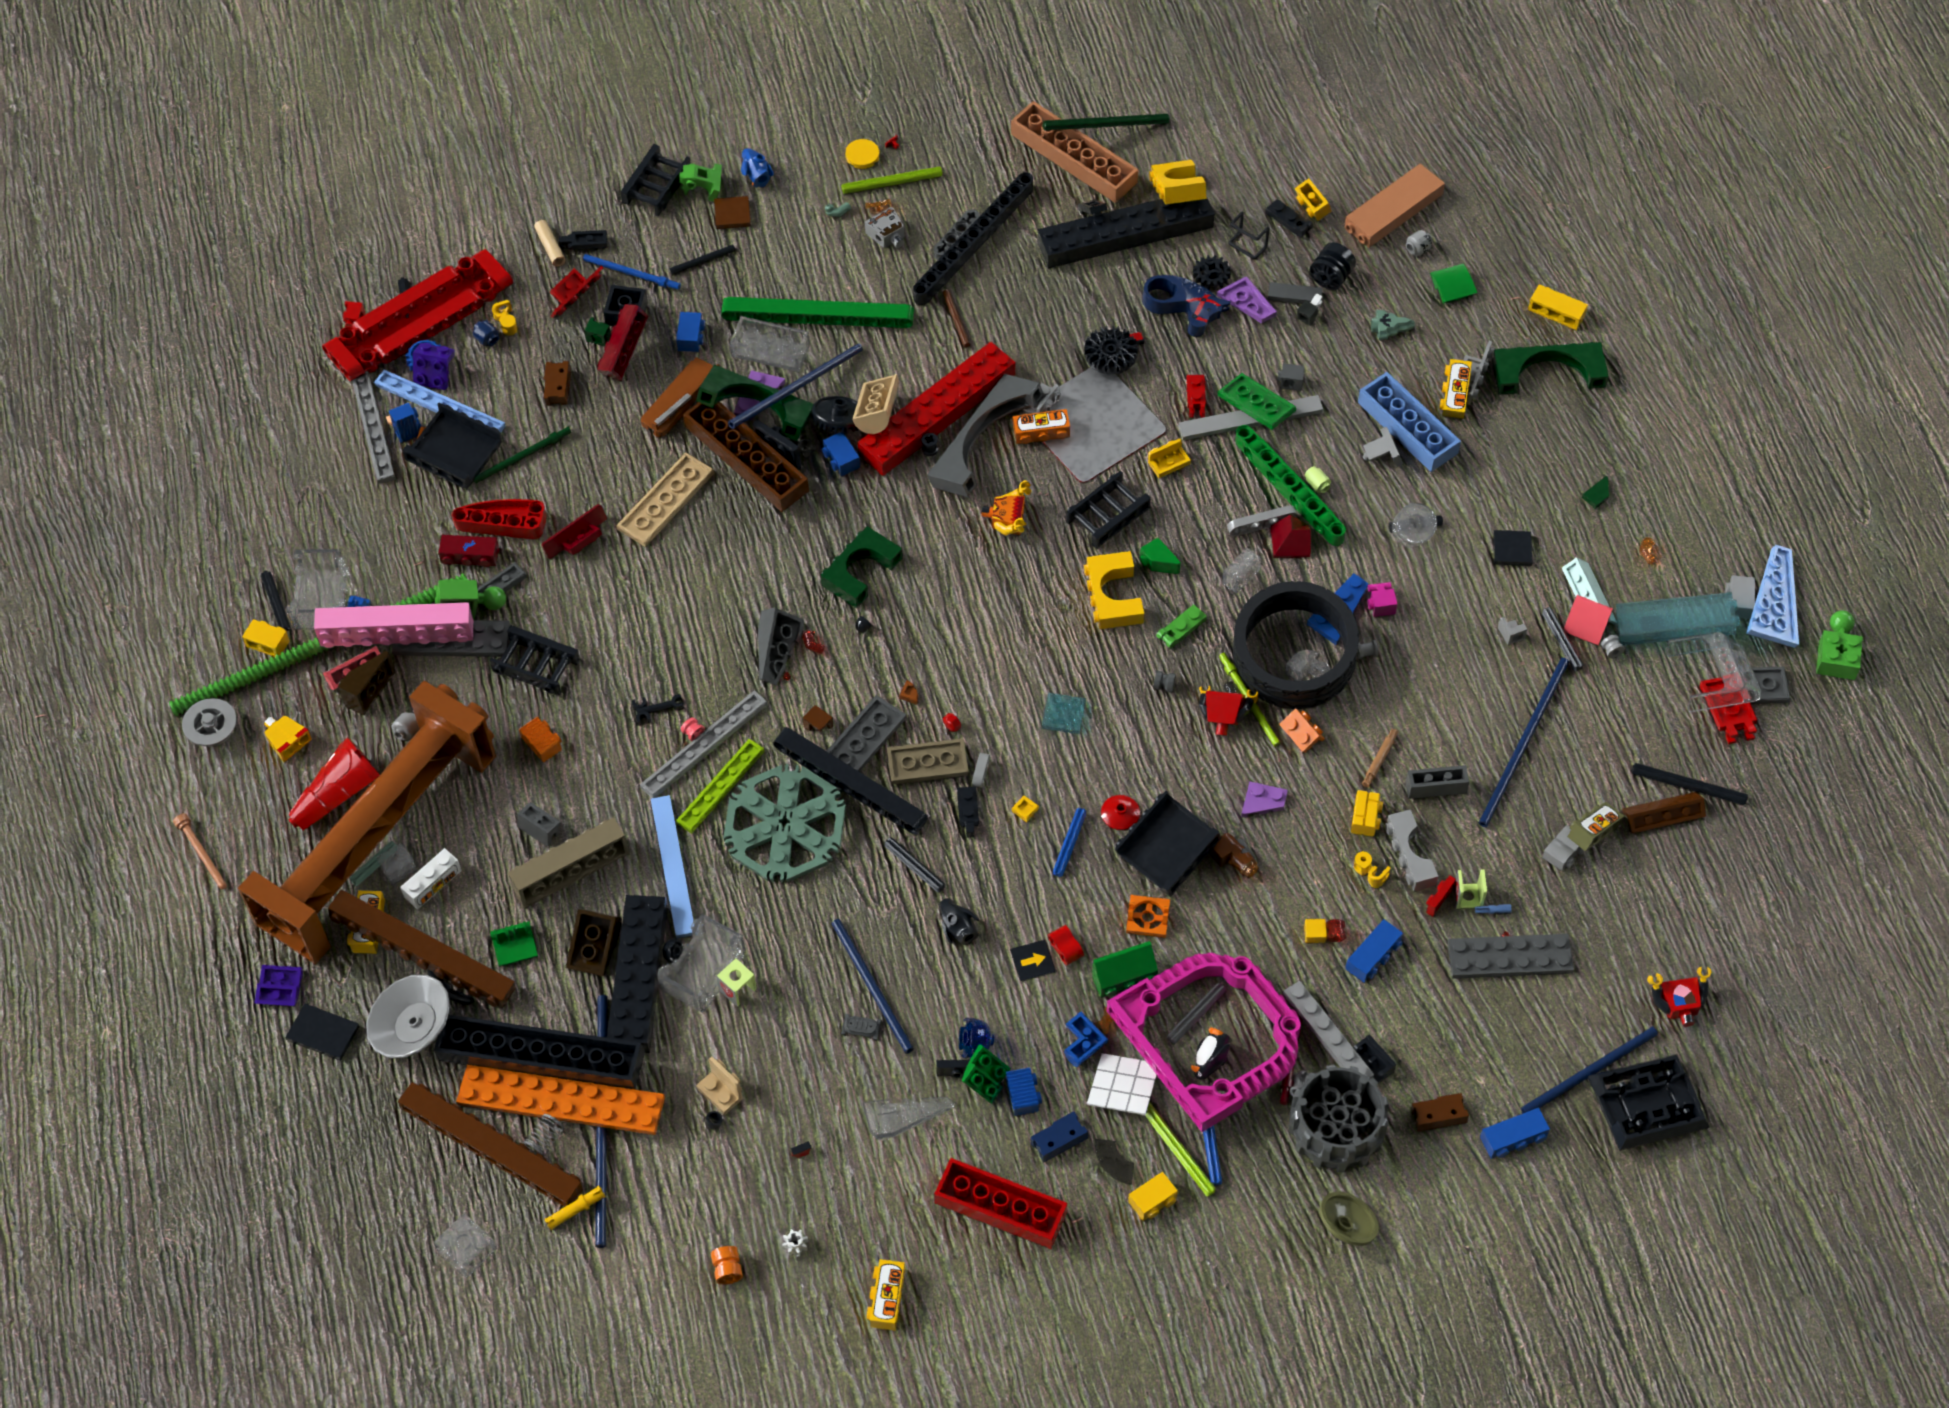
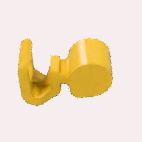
M509 300L495 303L492 306V313L494 319L500 321L502 332L505 335L511 336L518 329L515 317L508 314L512 311L511 303ZM504 305H507V306H508L507 308H505V309H503V310H500V309H499L501 306H504Z
M1363 851L1357 853L1354 860V870L1361 876H1365L1368 873V882L1373 888L1381 887L1389 878L1390 866H1387L1380 876H1375L1378 867L1372 866L1371 855Z

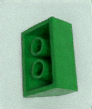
M1150 941L1093 960L1092 978L1101 998L1115 996L1118 992L1129 989L1145 978L1151 980L1154 976L1158 975V968Z

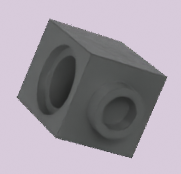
M1283 363L1282 370H1278L1277 381H1281L1280 389L1301 391L1304 366Z

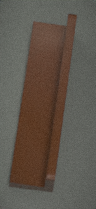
M1696 792L1622 808V813L1627 816L1629 832L1631 833L1706 817L1704 798Z

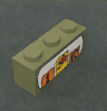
M1604 802L1600 806L1596 805L1590 813L1586 812L1580 820L1576 819L1571 824V831L1567 837L1586 852L1614 832L1624 818V815L1608 802Z

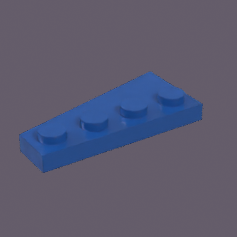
M1353 573L1335 594L1348 605L1354 614L1369 583ZM1313 614L1307 620L1308 626L1337 645L1340 635L1325 618L1318 614Z

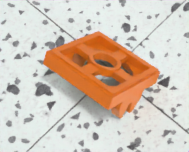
M1131 895L1126 933L1166 938L1170 899ZM1146 904V910L1141 913L1134 912L1139 905ZM1152 906H1158L1163 915H1156L1152 911ZM1145 913H1151L1154 919L1147 922L1143 920L1142 916ZM1134 919L1141 920V922L1144 924V928L1137 925ZM1155 921L1162 922L1159 926L1150 929V925Z

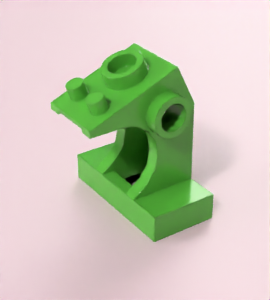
M715 163L712 169L695 164L683 165V172H680V183H683L681 190H684V195H687L689 189H695L696 186L703 187L709 193L708 200L714 202V199L720 193L722 165Z

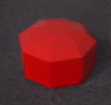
M948 713L943 717V723L949 731L956 732L961 728V722L953 713Z

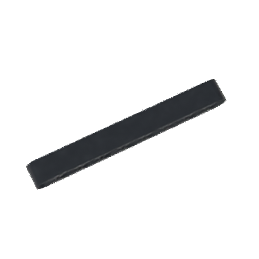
M784 727L774 740L773 745L777 750L906 831L917 835L927 822L928 816L922 810L792 729Z

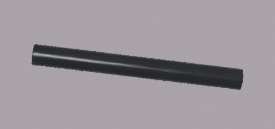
M732 244L669 268V272L672 275L736 251L735 246Z

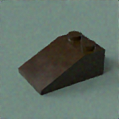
M385 651L348 672L345 678L340 680L338 689L345 707L361 715L366 714L396 673L389 652Z
M578 909L565 968L604 976L619 937L623 917Z

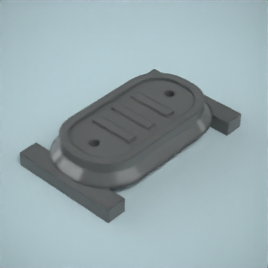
M845 1014L841 1035H845L847 1032L866 1037L873 1036V1040L877 1041L881 1019H877L876 1022L873 1019L857 1016L849 1017V1014Z

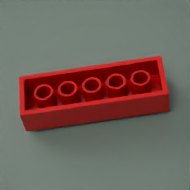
M950 1158L934 1193V1201L937 1205L1049 1249H1052L1067 1214L1068 1203L953 1158Z

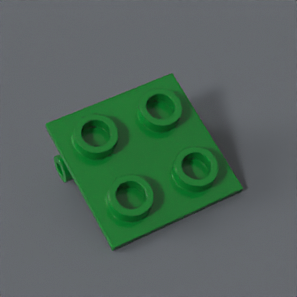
M529 921L490 931L499 967L538 957Z

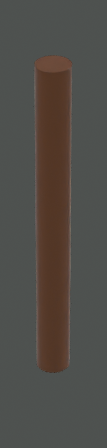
M946 289L942 292L962 344L964 348L970 346V342L951 294Z

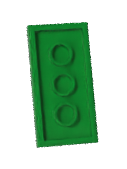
M1243 373L1218 391L1220 398L1271 430L1296 412L1295 405Z

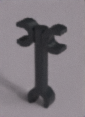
M681 694L674 695L670 701L647 706L645 697H642L643 702L640 705H637L635 699H633L632 706L637 712L636 722L638 726L641 725L640 720L642 718H646L648 723H651L649 713L669 708L683 710V703H676L682 700Z

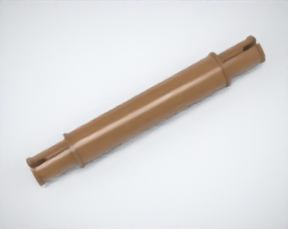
M1392 728L1389 735L1385 737L1376 757L1366 772V777L1362 782L1364 787L1367 786L1369 788L1372 780L1376 778L1387 754L1395 743L1394 740L1399 733L1398 730Z

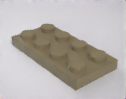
M963 738L887 747L891 785L969 775Z

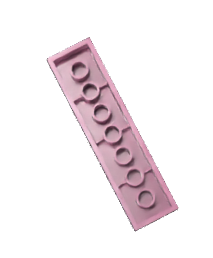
M469 603L315 608L314 630L320 646L327 648L334 646L351 647L353 645L371 646L372 644L391 645L400 643L408 645L410 643L428 644L429 642L473 641V617Z

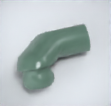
M845 202L838 208H834L833 204H827L825 210L828 216L841 217L851 210V206L848 202Z

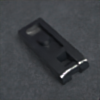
M1096 199L1090 200L1088 203L1082 202L1078 204L1080 214L1086 212L1089 215L1098 216L1102 215L1103 211L1108 210L1106 203Z
M1278 199L1266 208V214L1298 237H1302L1307 230L1309 231L1314 227L1310 219H1305Z

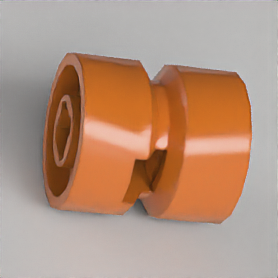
M724 1246L711 1252L712 1264L716 1267L714 1274L717 1284H732L743 1278L741 1265L738 1263L740 1259L737 1247Z

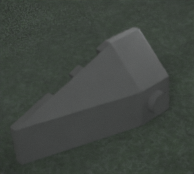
M778 608L761 611L758 626L760 680L777 685L786 668L785 664L788 658L794 652L795 644L799 643L801 639L804 619Z

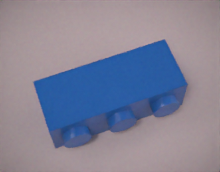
M1383 919L1348 958L1345 969L1363 983L1369 978L1373 979L1378 972L1377 968L1381 964L1385 965L1390 959V954L1393 950L1397 951L1403 944L1401 941L1403 933Z
M1536 1108L1482 1129L1480 1139L1491 1159L1495 1157L1502 1158L1515 1149L1520 1151L1525 1149L1528 1144L1533 1142L1538 1144L1545 1141L1550 1128L1540 1109Z

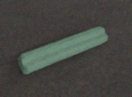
M390 841L349 878L350 882L354 886H358L398 850L396 843Z

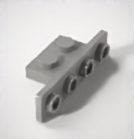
M1490 340L1482 359L1468 355L1464 357L1463 361L1472 362L1468 390H1470L1468 405H1471L1473 399H1477L1479 392L1477 386L1482 385L1484 379L1482 372L1487 371L1489 365L1487 359L1492 357L1494 348H1491L1492 341Z

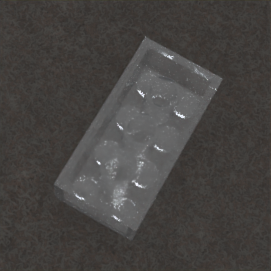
M743 316L740 317L730 341L731 357L796 372L800 371L810 346L809 331Z

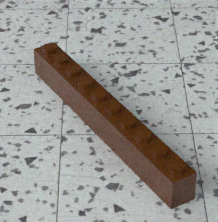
M342 889L328 907L329 917L333 922L337 924L342 923L350 931L363 934L367 940L380 943L384 949L395 951L401 958L415 962L421 969H428L434 972L440 979L445 978L451 981L457 988L468 990L476 998L481 997L493 1007L503 1008L515 990V981Z
M412 1082L397 1101L401 1110L563 1207L574 1202L583 1191L579 1177L574 1174L568 1175L563 1172L564 1169L555 1163L552 1165L546 1162L547 1159L539 1153L536 1155L531 1153L527 1146L522 1143L516 1144L509 1135L505 1133L499 1134L492 1125L488 1123L484 1125L479 1122L478 1117L471 1113L469 1115L464 1113L463 1109L455 1103L452 1105L447 1103L443 1096L438 1093L436 1095L432 1094L423 1084L417 1085Z

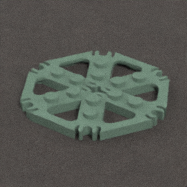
M782 764L741 782L742 785H738V789L742 793L739 795L732 793L733 799L729 797L723 838L725 845H734L733 848L728 850L731 857L766 881H768L769 876L771 882H774V877L780 875V881L784 883L785 875H787L786 882H790L828 865V861L832 862L833 860L829 852L834 851L838 854L837 847L841 849L846 805L844 800L836 801V798L841 796L840 791L804 766H802L800 772L799 765H796L794 771H789V764H786L785 771L783 772L784 766ZM773 777L779 778L780 787L777 805L757 793L755 786ZM803 779L812 781L824 790L821 796L798 805L800 785ZM739 807L744 808L762 820V822L741 831H736L733 828L735 813ZM832 813L836 816L834 833L830 837H825L807 825ZM786 817L788 823L786 824V827H784L783 829L782 823L780 822H784V819ZM772 840L768 864L760 865L745 855L746 851ZM793 841L815 855L814 859L798 867H791L790 858Z

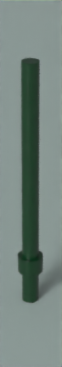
M566 427L557 433L553 432L542 441L478 474L474 482L477 484L550 444L554 445L560 441L559 439L571 433L570 428Z

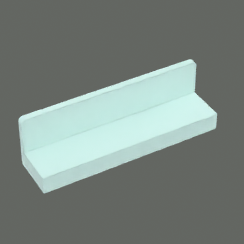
M1575 558L1562 567L1575 597L1579 595L1609 607L1588 562ZM1611 613L1608 622L1616 624L1617 621L1613 613Z

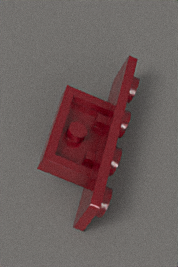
M597 504L544 541L541 547L547 558L551 559L563 550L574 555L582 551L588 544L595 542L602 535L601 530L597 526L607 520L602 506Z

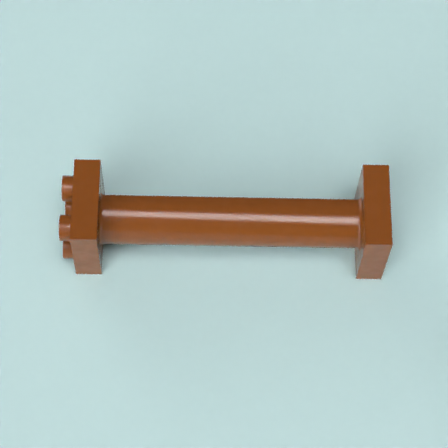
M423 681L409 696L419 731L280 887L254 870L238 887L254 924L315 965L331 948L317 915L319 911L454 757L480 773H483L496 758L492 743L494 734L487 727L486 720L489 716L486 711L473 702L468 706L457 701V694L445 684H440L436 688Z

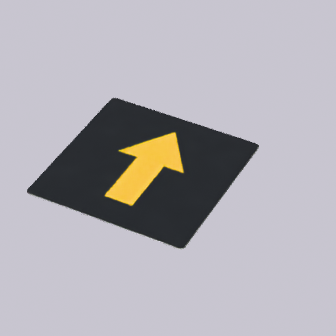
M1045 940L1010 949L1020 981L1056 972Z

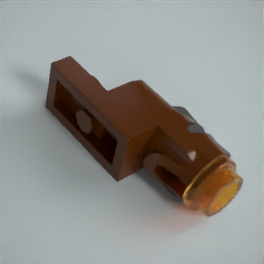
M1229 833L1222 835V839L1210 851L1209 855L1220 867L1229 862L1243 876L1247 878L1254 876L1259 870L1258 862L1244 840L1235 839Z

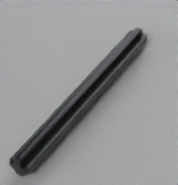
M1634 763L1632 767L1633 774L1745 805L1748 799V794L1654 767Z

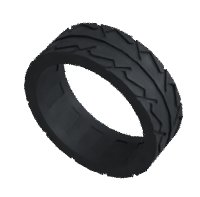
M1289 581L1266 587V590L1259 591L1247 601L1235 622L1233 659L1237 673L1253 695L1258 692L1259 699L1280 708L1305 709L1326 703L1325 701L1331 700L1348 684L1347 681L1351 679L1355 670L1359 632L1357 621L1351 609L1338 595L1329 589L1326 590V588L1311 582ZM1285 610H1301L1318 614L1325 618L1338 631L1343 640L1345 652L1340 661L1329 672L1320 677L1304 681H1291L1275 677L1263 670L1249 653L1246 644L1247 638L1253 628L1264 618Z

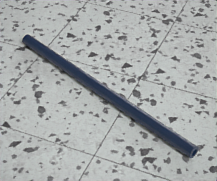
M859 343L731 419L728 422L730 428L738 427L862 352V345Z

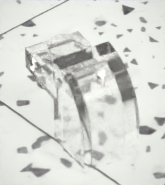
M1302 650L1294 654L1286 663L1285 674L1296 681H1303L1308 674L1317 678L1329 672L1331 668L1325 662L1319 661L1318 652Z

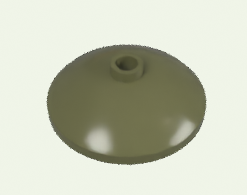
M1345 1192L1330 1193L1322 1200L1319 1208L1320 1216L1325 1227L1334 1237L1344 1243L1357 1246L1367 1245L1375 1239L1379 1230L1378 1221L1370 1207L1362 1200Z

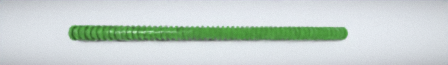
M463 573L460 577L455 576V579L450 578V580L467 579L466 575ZM434 585V588H428V591L423 590V593L418 592L416 596L407 597V600L402 599L400 603L396 602L395 605L435 603L437 585ZM315 637L313 641L308 640V643L304 642L301 646L299 644L297 648L292 647L290 651L287 649L285 653L281 652L279 656L276 654L274 658L271 656L269 660L265 659L264 662H258V665L248 666V669H242V672L237 671L235 675L232 673L230 677L226 676V679H219V682L214 681V684L211 685L210 683L207 687L203 686L201 690L198 688L196 692L193 690L191 694L187 693L184 697L183 695L180 696V699L175 698V701H169V705L174 716L177 717L179 713L184 714V711L201 700L218 699V696L223 697V694L226 693L227 695L229 691L234 692L236 688L239 690L241 686L246 687L245 684L250 685L252 681L262 680V677L265 676L266 678L268 674L273 675L275 671L278 673L280 669L284 670V667L289 668L291 664L294 666L296 662L301 663V660L305 661L307 657L312 658V655L317 656V653H323V650L328 651V648L320 646L318 638Z

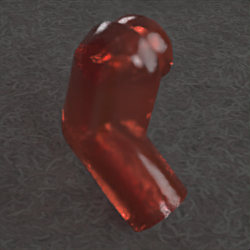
M805 631L802 635L805 647L822 654L825 646L815 641L814 631Z

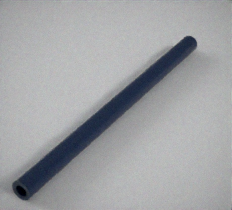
M840 919L834 920L831 925L904 1053L912 1052L914 1050L912 1044Z
M1651 1027L1522 1106L1520 1108L1521 1112L1526 1113L1543 1107L1588 1079L1589 1075L1598 1073L1658 1036L1657 1030Z

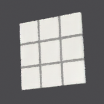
M1102 1053L1087 1105L1146 1115L1157 1075L1146 1061Z

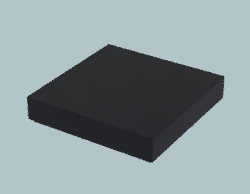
M1493 531L1494 565L1532 566L1531 531Z

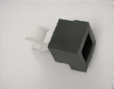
M1316 294L1311 303L1305 300L1297 309V319L1311 326L1318 315V307L1323 303L1321 300L1323 297Z

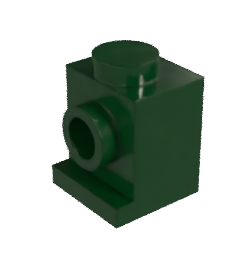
M593 317L590 318L584 330L587 342L605 346L612 336L610 326L603 322H596Z

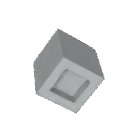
M1504 617L1500 618L1498 629L1507 645L1525 639L1527 633L1525 624L1518 625L1515 620L1507 622Z

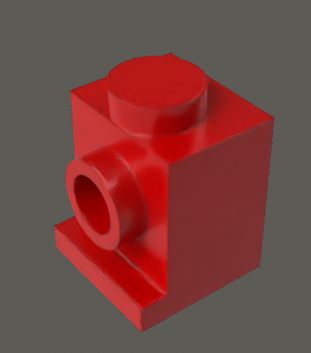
M345 301L346 311L343 312V321L346 323L345 327H352L357 319L366 315L363 302Z

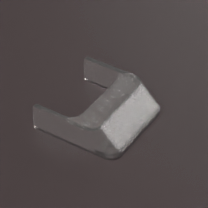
M1720 632L1668 640L1667 657L1711 650L1724 682L1722 690L1691 695L1688 703L1689 712L1755 702L1760 699L1762 694L1760 686L1741 643Z

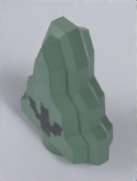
M1376 310V318H1371V332H1377L1378 340H1386L1390 336H1396L1399 332H1406L1415 328L1414 320L1406 317H1397L1395 314L1387 313L1385 310Z

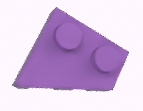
M1249 782L1241 817H1248V814L1254 813L1261 815L1270 811H1282L1288 790Z

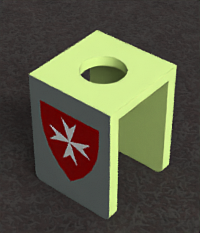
M1461 870L1457 871L1454 886L1456 909L1475 908L1476 906L1484 905L1487 895L1485 870L1480 871L1477 884H1463ZM1469 891L1473 893L1474 899L1471 901L1465 900L1463 898L1464 892Z
M737 958L717 975L720 992L737 1007L740 1005L738 990L745 984L753 991L757 989L754 974ZM736 971V975L740 979L737 981L731 980L730 974Z

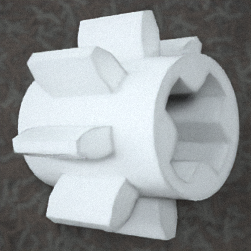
M790 1229L788 1236L783 1235L785 1243L782 1244L783 1249H788L789 1256L797 1254L799 1257L802 1250L807 1251V1246L804 1243L808 1242V1237H802V1230L796 1232Z

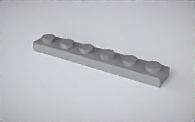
M1301 981L1283 991L1285 998L1340 1068L1350 1069V1066L1357 1067L1360 1073L1370 1079L1374 1076L1373 1072Z

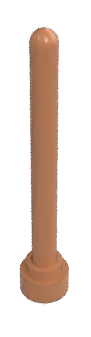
M183 813L176 816L173 820L176 828L184 831L219 888L222 890L226 889V882L191 829V820L188 815Z

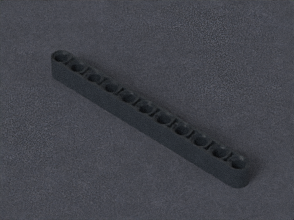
M1023 172L1019 174L913 286L914 303L917 305L927 304L1033 192V175L1031 173Z

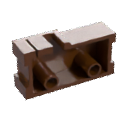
M563 361L562 363L546 362L544 374V401L546 406L559 403L561 405L568 404L572 369L569 361Z
M1462 1093L1439 1096L1437 1099L1416 1102L1411 1105V1113L1416 1119L1415 1126L1417 1132L1468 1123L1469 1114L1464 1108Z

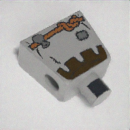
M893 207L865 221V233L883 248L892 244L896 248L904 245V226Z

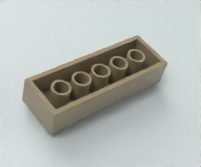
M615 818L604 820L600 825L585 830L581 835L566 840L560 846L552 847L546 853L531 858L529 862L514 867L508 872L513 891L523 908L525 909L628 855L629 850L625 834Z

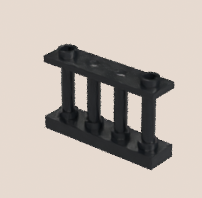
M653 144L620 191L622 203L629 205L632 200L637 199L654 206L655 216L659 217L680 186V172H683V165L691 164L690 157L686 156L682 163L663 157L660 146ZM657 163H662L678 170L674 175H671L654 167ZM652 174L668 180L669 183L666 187H663L646 179ZM646 187L661 194L658 199H654L638 193V190Z
M1121 471L1111 475L1105 483L1075 506L1069 507L1066 512V522L1068 524L1076 519L1092 533L1091 545L1096 549L1150 508L1151 497L1146 493L1141 497L1135 496L1122 484L1123 472ZM1114 489H1118L1132 504L1128 507H1123L1109 493ZM1104 499L1119 514L1114 518H1110L1096 503ZM1090 509L1106 524L1101 528H1096L1082 514Z
M510 625L507 633L511 642L500 661L494 658L489 660L492 671L498 675L503 674L544 689L549 694L560 695L561 689L558 680L568 664L578 665L580 661L578 649ZM517 645L528 647L517 667L507 664ZM534 651L544 653L534 673L524 670ZM551 658L561 659L551 679L541 676Z

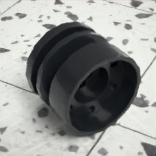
M1335 242L1327 243L1319 253V256L1310 265L1309 272L1313 280L1321 287L1337 290L1355 268L1356 259L1353 253L1344 245Z

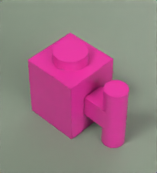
M1391 582L1368 585V592H1371V596L1367 603L1368 609L1372 610L1373 617L1396 614L1398 604Z

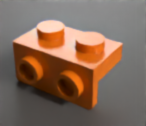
M1295 708L1279 725L1302 752L1306 753L1318 740L1324 741L1325 738L1322 735L1323 730L1317 724L1313 725L1310 722L1312 719L1310 715L1304 710L1301 712Z

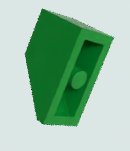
M1158 537L1140 548V562L1151 571L1170 574L1180 573L1181 562Z

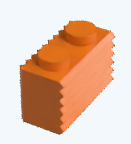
M538 716L519 729L520 737L543 763L552 758V756H555V754H558V752H561V738L557 733L553 734L550 731L549 724L545 720L541 721Z

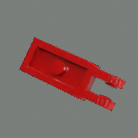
M1186 375L1189 418L1194 417V408H1200V418H1204L1206 407L1205 375Z

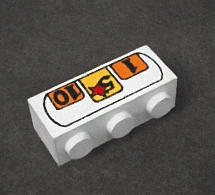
M444 848L400 887L404 898L418 910L462 871L458 859Z

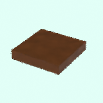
M748 196L714 199L716 229L751 226Z

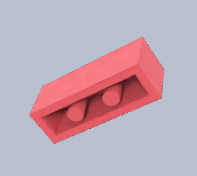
M377 646L324 672L323 675L331 690L338 688L340 680L345 678L348 672L378 656L380 652Z

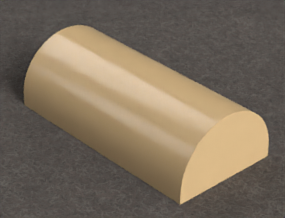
M897 374L863 383L852 419L855 426L862 432L876 434L882 432L887 427L899 388Z

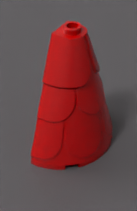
M347 737L321 768L310 786L306 787L289 813L291 817L288 819L295 828L299 826L302 830H305L373 782L380 774L370 764L365 754Z

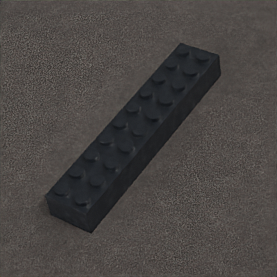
M1208 198L1165 204L1163 199H1158L1105 212L1098 216H1089L1038 229V245L1049 269L1214 228L1215 214Z
M449 1014L434 1047L435 1055L439 1061L488 1067L635 1090L645 1056V1051L640 1042Z

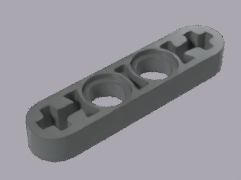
M974 209L967 210L935 245L934 257L937 260L954 244L949 243L947 240L950 238L957 240L965 232H960L957 229L964 227L967 230L979 217L978 211Z

